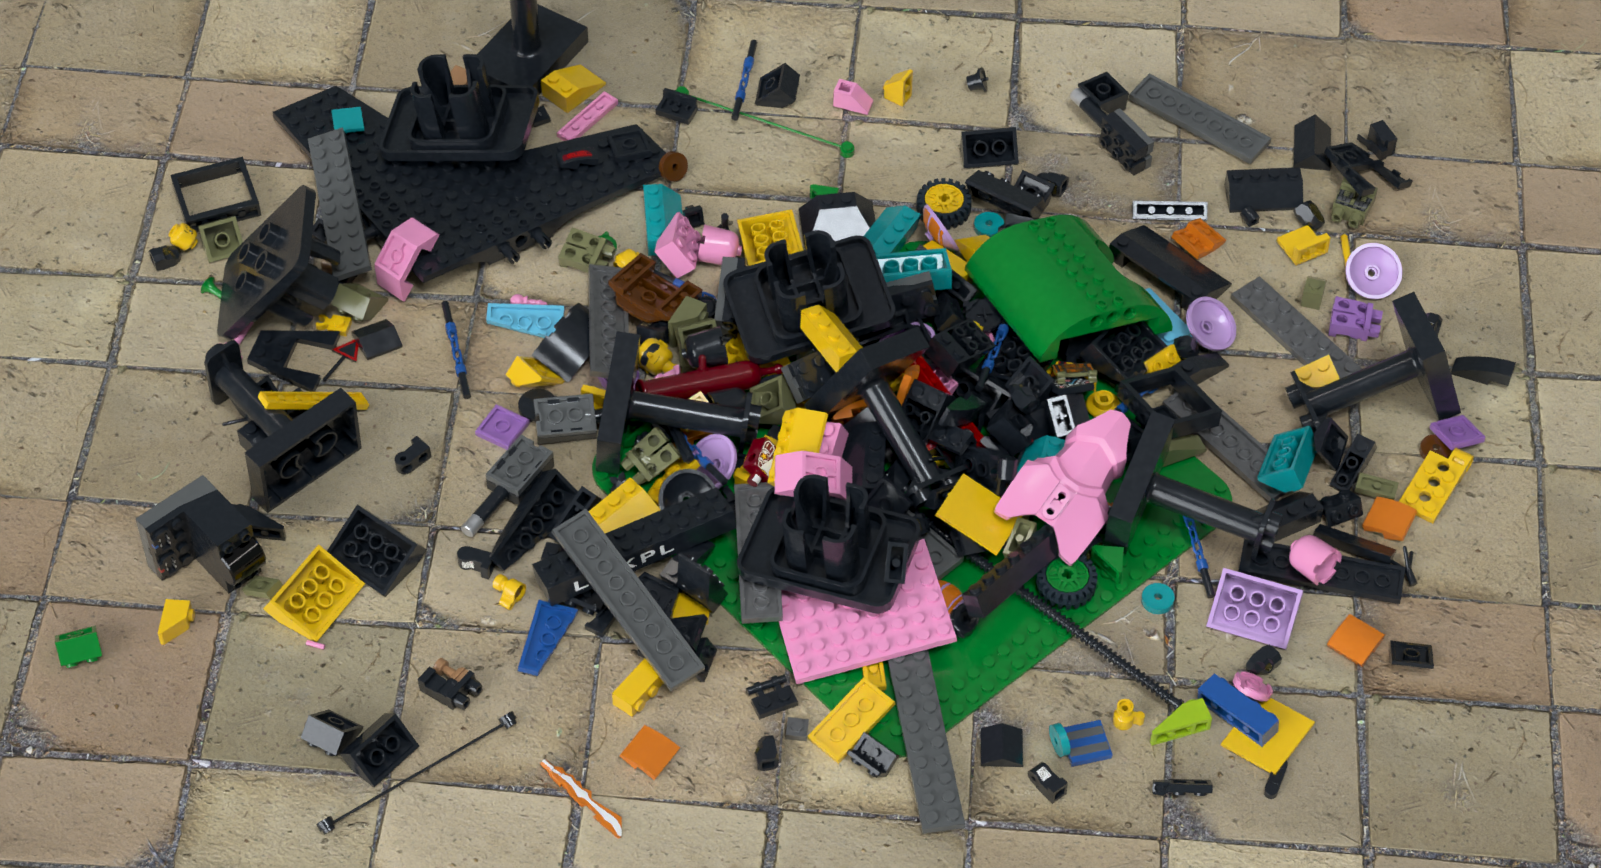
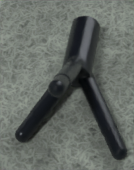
M727 213L721 215V224L717 228L729 230L728 225L732 224L733 221H729Z
M1403 546L1405 575L1410 587L1418 584L1412 570L1413 551L1409 552L1408 557L1407 547ZM1394 560L1391 562L1393 565L1402 566Z

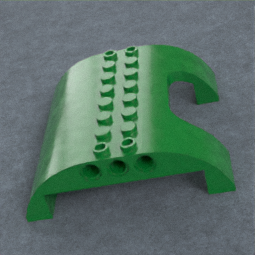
M1055 215L1007 227L985 241L975 251L965 266V271L1039 362L1056 359L1060 340L1143 320L1155 334L1169 332L1173 328L1168 314L1148 291L1123 276L1112 265L1114 257L1108 245L1084 219L1078 216Z

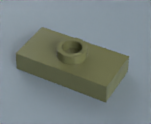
M1360 472L1355 492L1375 498L1378 496L1394 500L1399 482Z
M254 576L242 590L248 596L271 599L283 584L279 579Z

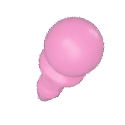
M515 294L510 299V304L547 305L542 300H528V296L523 297L520 294Z

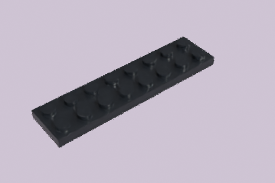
M1244 539L1238 570L1240 573L1261 579L1400 604L1405 567L1342 556L1341 562L1337 561L1334 567L1336 572L1325 584L1319 582L1316 585L1291 565L1289 561L1291 546L1274 543L1270 554L1260 550L1256 560H1252L1250 558L1255 543Z

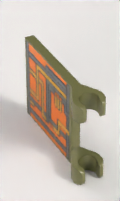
M1091 363L1051 365L1057 378V384H1066L1065 377L1088 376L1089 383H1097V370L1093 369Z

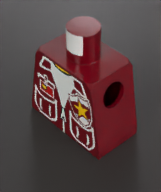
M767 437L753 440L743 463V467L750 474L747 483L753 487H757L759 483L768 482L769 470L776 446Z

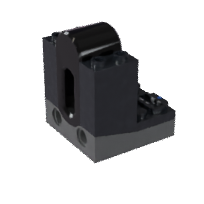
M204 475L136 518L148 567L162 581L171 577L196 559L229 594L262 572L261 567L266 564L265 553L259 542L254 538L251 523Z

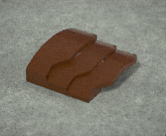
M640 253L608 281L609 286L615 292L617 305L623 310L647 323L661 320L669 321L686 296L694 299L701 297L703 289L687 280L683 285L677 287L655 274L656 261Z

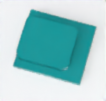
M361 107L331 110L334 130L343 127L345 133L364 131Z

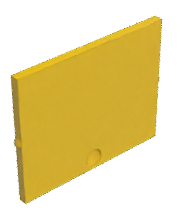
M963 473L952 491L947 494L948 497L935 516L997 556L1010 536L1018 517L1006 520L996 515L994 510L1001 498Z
M1272 698L1268 701L1255 700L1263 709L1275 714L1279 719L1278 732L1261 747L1237 728L1233 727L1222 741L1221 746L1246 759V761L1276 775L1280 767L1288 760L1314 726L1315 721Z

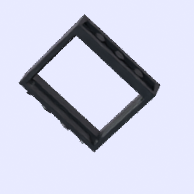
M243 156L170 175L184 222L196 230V232H199L198 225L230 216H236L237 222L262 216L259 201ZM242 173L251 200L189 215L181 188Z
M1179 365L1120 381L1117 397L1145 426L1152 411H1156L1139 393L1171 384L1198 412L1197 414L1175 419L1171 439L1219 426L1222 410Z

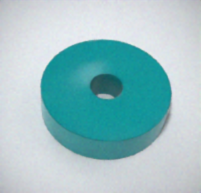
M983 212L974 220V231L978 236L987 235L992 237L998 233V228L1004 224V220L997 213Z
M1153 583L1144 588L1141 602L1148 612L1165 614L1172 609L1175 596L1172 589L1167 585Z
M1059 722L1050 725L1049 734L1055 752L1059 757L1069 755L1071 751L1070 743L1064 727Z

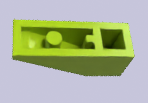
M1203 698L1188 700L1152 731L1151 746L1210 730L1212 716Z

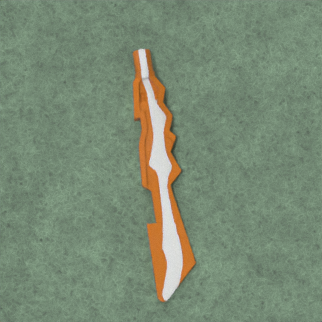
M547 759L540 763V766L549 773V776L559 787H564L581 807L587 806L596 814L593 816L594 819L615 837L621 838V816L591 799L592 791L582 788L581 782L576 781L574 776L566 773L563 768L552 765Z

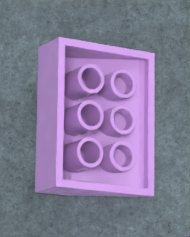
M1223 568L1206 627L1286 650L1303 597V590Z

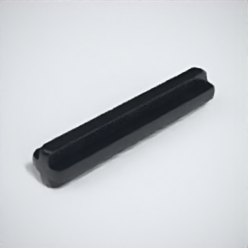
M666 426L683 462L690 464L694 460V455L681 429Z

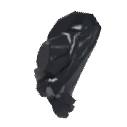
M965 603L960 604L950 613L955 634L960 638L970 636L980 620V617L969 616Z

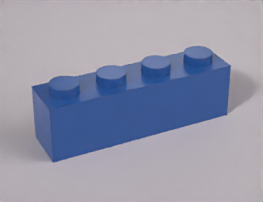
M1214 673L1198 688V699L1203 698L1207 708L1261 747L1278 732L1279 719L1276 715L1266 711L1258 702L1252 701L1245 694L1231 686L1226 679L1220 678Z

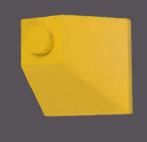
M517 356L506 373V376L511 379L510 382L519 388L521 386L537 387L564 383L560 376L532 357Z

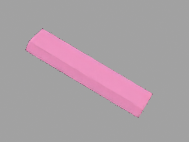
M604 91L557 132V137L563 141L581 137L618 105V99Z

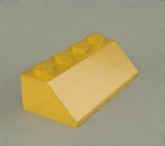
M819 304L801 310L800 328L835 372L862 348L833 312Z
M794 408L784 412L776 450L773 454L774 458L769 470L768 484L775 486L776 455L797 451L820 452L828 418L827 413L803 408Z

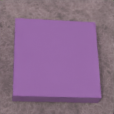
M496 404L476 429L475 435L507 450L528 427L530 421Z
M1464 415L1430 424V429L1451 451L1455 448L1460 449L1485 441V436Z

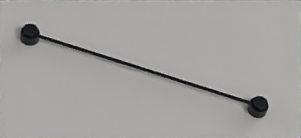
M513 711L507 713L506 715L498 719L501 723L500 725L482 734L481 736L470 741L469 743L458 748L457 750L451 752L450 754L444 756L443 758L437 760L436 762L425 767L424 769L413 774L412 776L406 778L405 780L399 782L398 784L380 793L379 795L373 797L372 799L354 808L353 810L347 812L346 814L342 815L336 820H333L331 816L325 818L324 820L316 824L319 831H323L324 835L329 833L330 831L335 829L334 824L336 822L342 820L348 815L354 813L355 811L368 805L374 800L394 790L400 785L406 783L407 781L432 768L433 766L444 761L450 756L477 742L478 740L489 735L495 730L503 726H505L506 729L512 727L517 723V721L515 720L517 718Z

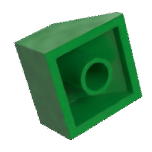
M96 625L55 636V645L61 666L66 665V668L79 665L78 662L80 661L94 662L99 660V656H102Z

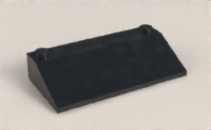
M1145 225L1121 233L1109 245L1114 257V263L1123 268L1127 263L1133 261L1182 294L1181 308L1185 311L1197 298L1211 297L1217 299L1232 285L1231 282Z

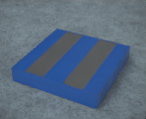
M1101 720L1064 727L1070 743L1071 751L1068 758L1071 767L1112 758L1113 754Z

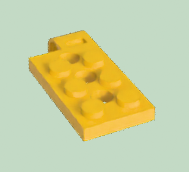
M1455 448L1447 459L1430 450L1399 502L1416 509V516L1434 524L1457 484L1461 482L1471 467L1474 456ZM1445 465L1448 467V470L1440 471L1438 467ZM1436 480L1439 482V485L1431 486L1429 481ZM1427 495L1430 497V500L1422 501L1419 497Z

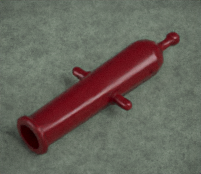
M701 354L698 357L699 367L697 370L646 381L637 379L635 390L689 399L700 391L705 395L710 391L731 387L750 390V388L759 384L763 376L782 374L781 368L783 365L775 364L773 367L760 368L758 364L750 360H742L707 367L706 356Z

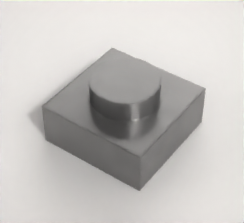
M788 717L786 739L807 741L809 719Z

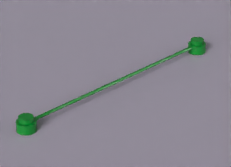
M680 86L675 90L689 95L688 89L684 86ZM696 97L699 101L733 112L731 108ZM740 112L741 115L840 147V155L844 158H851L854 156L855 147L850 141H845L841 145Z

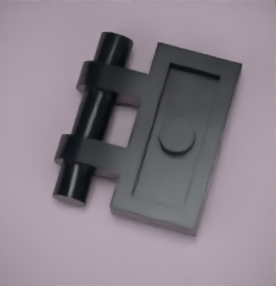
M785 674L778 677L776 675L772 676L770 680L761 683L759 681L752 684L753 686L746 688L748 696L752 694L757 696L751 699V704L759 720L798 706V701L790 685L783 688L780 685L787 682ZM773 687L774 691L764 694L763 690Z

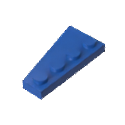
M538 600L518 666L519 672L535 676L540 674L577 616L578 609L559 604L551 606L549 602Z

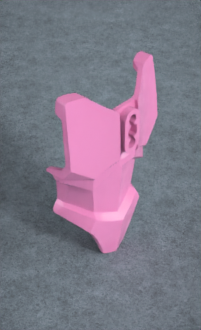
M1109 410L1092 420L1077 425L1066 436L1065 446L1055 456L1037 458L1034 461L1027 460L1000 499L994 513L1006 520L1023 515H1036L1052 526L1055 531L1059 557L1066 564L1072 566L1108 521L1107 513L1109 506L1105 494L1113 480L1122 477L1127 460L1128 435L1131 426L1128 418L1122 412ZM1058 494H1064L1065 499L1059 501ZM1048 509L1052 510V511L1054 512V514H1053V515L1047 514V510H1048Z

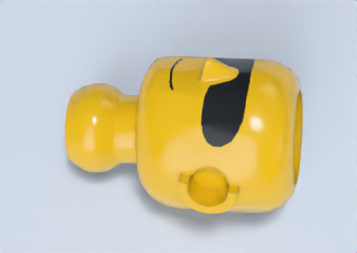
M648 338L639 347L638 364L647 374H665L674 369L673 366L678 364L671 362L673 354L668 348L669 345L661 339Z

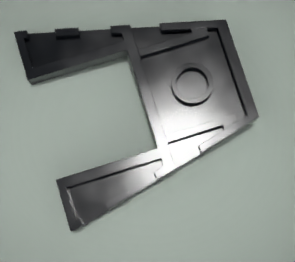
M1352 142L1327 146L1325 149V155L1359 196L1374 194L1376 188L1357 173L1358 171L1374 169L1397 189L1410 187L1413 182L1410 178L1405 180L1400 177L1401 173L1393 169L1391 171L1384 167L1385 163L1381 160L1371 159L1370 153Z
M261 330L247 358V362L249 365L268 374L271 372L277 375L283 381L286 379L292 382L296 387H303L310 392H315L321 380L320 375L286 367L297 343L332 350L340 339V331Z
M644 572L638 578L671 620L680 594V588ZM607 607L599 611L590 623L587 622L584 625L585 630L603 638L616 618ZM638 649L637 655L642 658H645L641 651Z

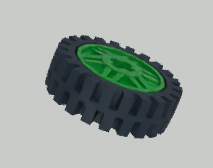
M1058 555L1037 573L1036 584L1039 595L1041 597L1044 596V601H1050V605L1053 607L1058 604L1059 609H1062L1063 605L1066 606V610L1071 609L1072 605L1075 609L1079 608L1080 604L1084 606L1087 601L1089 602L1096 591L1098 576L1095 565L1093 566L1091 560L1087 561V556L1085 555L1079 557L1072 566L1066 564Z

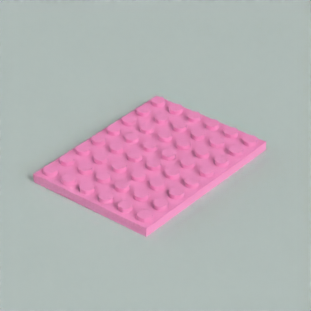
M921 539L918 543L906 573L905 584L901 585L894 605L884 613H871L781 590L783 621L778 622L796 684L957 641L925 539Z

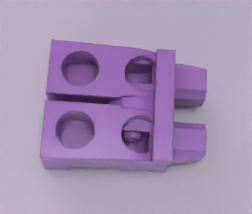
M1336 296L1332 307L1328 336L1336 337V334H1341L1354 339L1361 338V341H1367L1368 336L1378 338L1381 325L1371 324V322L1380 324L1383 311L1373 309L1374 303L1366 304Z

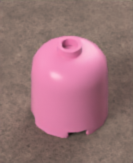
M704 224L701 242L704 244L700 243L697 261L722 265L723 257L741 255L742 245H739V238L735 232Z
M1305 535L1295 540L1290 547L1289 561L1293 568L1316 585L1319 582L1325 584L1336 572L1334 567L1337 561L1341 562L1342 554L1340 551L1313 535Z

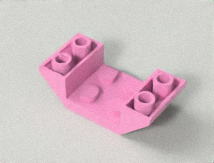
M410 218L393 229L374 264L377 284L405 302L413 287V284L408 282L406 278L421 249L431 251L439 234L415 218Z
M797 451L775 456L774 494L794 497L793 491L797 482L806 475L816 474L828 477L829 496L846 500L845 486L847 482L852 483V466L842 457L808 451Z

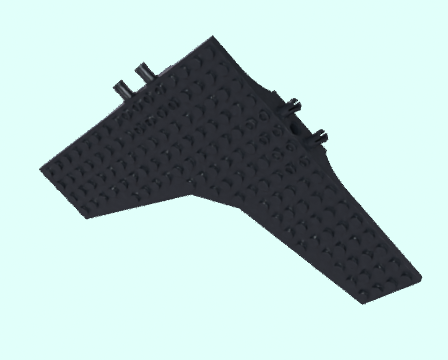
M338 86L331 87L273 111V118L311 159L308 138L334 130L331 110L361 107L364 131L347 132L345 134L363 226L365 228L366 241L374 238L383 248L391 231L410 218H415L438 233L439 237L432 250L421 249L411 268L423 283L471 263L487 262L491 265L504 258H507L511 264H514V261L517 263L520 259V255L517 252L537 243L543 249L549 248L552 245L550 238L553 237V233L574 216L662 177L659 171V163L666 154L645 133L652 150V157L617 163L607 141V135L641 129L637 124L524 150V153L519 158L510 161H388L382 157L379 148V142L388 117ZM590 147L595 149L599 158L597 165L580 163L578 169L560 167L556 154L568 149Z

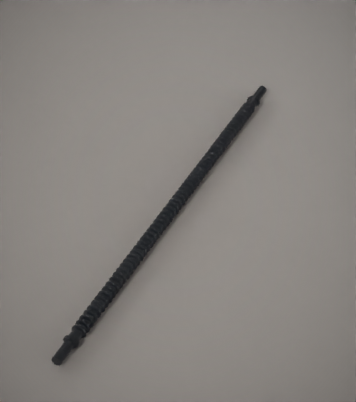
M913 507L909 509L915 515L920 514L919 509H914ZM927 517L930 528L955 549L949 531H944V527H940L939 523L935 524L934 520L931 521V518ZM980 553L965 555L967 560L971 559V563L980 566V569H984L985 573L994 568L993 562L988 563L989 560H984V556H980ZM1022 585L1015 591L1017 596L1021 595V599L1025 598V602H1030V606L1034 605L1035 609L1039 608V612H1043L1044 616L1048 615L1049 619L1053 618L1052 621H1057V625H1062V629L1066 628L1067 632L1071 631V635H1076V639L1080 638V641L1085 642L1086 646L1090 645V649L1094 648V652H1099L1100 656L1104 655V659L1108 658V662H1113V666L1118 665L1117 668L1122 669L1123 673L1127 672V676H1132L1133 680L1137 679V683L1141 682V686H1146V690L1151 689V693L1155 692V696H1160V700L1165 699V703H1170L1174 710L1184 703L1182 699L1174 697V693H1169L1168 689L1164 690V686L1160 687L1159 682L1155 683L1154 679L1150 680V676H1145V672L1141 673V670L1136 669L1135 665L1131 666V662H1126V658L1122 659L1121 655L1117 656V652H1112V648L1108 649L1107 645L1103 646V642H1098V638L1094 639L1093 635L1089 636V632H1084V628L1080 629V625H1075L1074 621L1070 622L1071 619H1066V615H1061V611L1057 612L1056 608L1052 609V605H1048L1047 601L1043 602L1042 598L1038 599L1039 596H1034V592H1029V588L1025 589V586Z

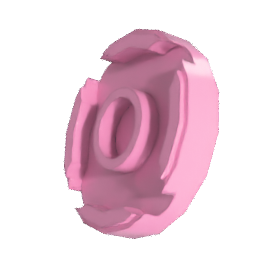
M1246 671L1237 672L1233 677L1232 682L1234 686L1246 696L1259 701L1270 700L1273 689L1270 684L1267 683L1265 685L1262 683L1263 679Z

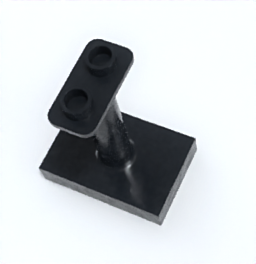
M510 0L511 19L477 55L484 59L490 85H529L535 87L538 95L542 93L541 80L554 70L565 68L588 43V27L537 4V0Z
M1415 292L1392 301L1406 351L1317 389H1313L1301 382L1295 371L1290 372L1294 384L1285 387V390L1293 408L1295 409L1303 405L1307 414L1299 417L1302 427L1310 426L1313 433H1315L1327 419L1328 415L1414 378L1418 379L1439 421L1461 413L1446 352Z
M918 327L859 349L804 404L806 409L827 413V420H829L842 408L856 401L864 400L912 480L904 494L914 503L912 505L914 509L925 505L932 490L957 482L960 476L969 469L964 464L952 470L939 468L935 461H929V458L932 457L931 453L890 387L930 347Z
M616 332L597 437L596 471L619 475L629 421L739 437L738 453L742 454L745 443L752 444L753 440L757 439L762 406L751 404L752 392L747 393L745 408L634 390L638 371L640 335Z
M230 340L224 345L218 343L212 346L206 353L204 365L212 402L219 405L230 398L268 435L267 438L245 452L252 497L267 513L362 449L356 402L342 388H339L293 419L284 409H265L258 398L259 393L264 390L243 370L240 347L235 340Z
M1152 411L1109 512L1103 546L1124 547L1123 554H1127L1147 503H1151L1254 542L1250 558L1252 560H1256L1260 550L1270 554L1283 517L1282 514L1273 512L1276 500L1271 498L1266 512L1261 513L1160 475L1169 453L1175 419Z

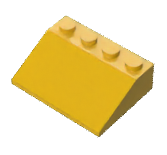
M792 209L737 220L739 237L747 266L765 262L764 254L766 248L780 240H786L788 255L803 251Z
M630 477L588 512L603 532L608 533L658 512L660 508L646 491Z
M318 544L263 610L279 623L317 642L365 583Z

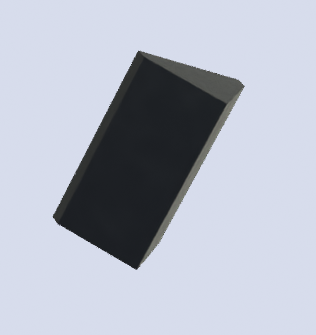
M1316 114L1294 126L1293 167L1330 171L1331 161L1324 152L1327 146H1331V128Z
M1016 127L961 131L960 152L963 167L974 168L1019 164Z

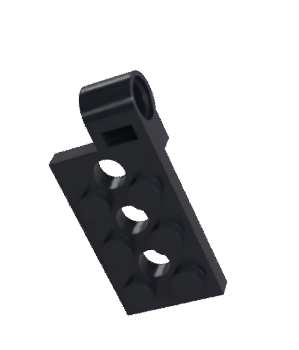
M970 443L962 456L955 455L954 468L966 464L969 469L964 473L968 477L975 476V481L996 495H1004L1006 481L1014 480L1017 475L1018 458Z

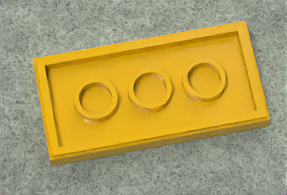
M863 677L807 737L839 764L848 755L847 751L854 749L863 732L869 733L892 709L895 701Z

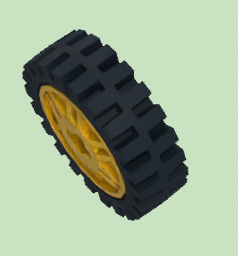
M937 178L934 179V182L930 180L927 182V185L924 184L922 189L918 191L916 210L921 214L920 220L923 222V208L928 204L944 227H946V230H950L951 226L957 228L958 224L960 226L963 225L964 221L966 222L968 216H970L971 194L966 189V186L964 184L960 185V182L957 180L955 183L950 178L948 181H946V178H941V181Z

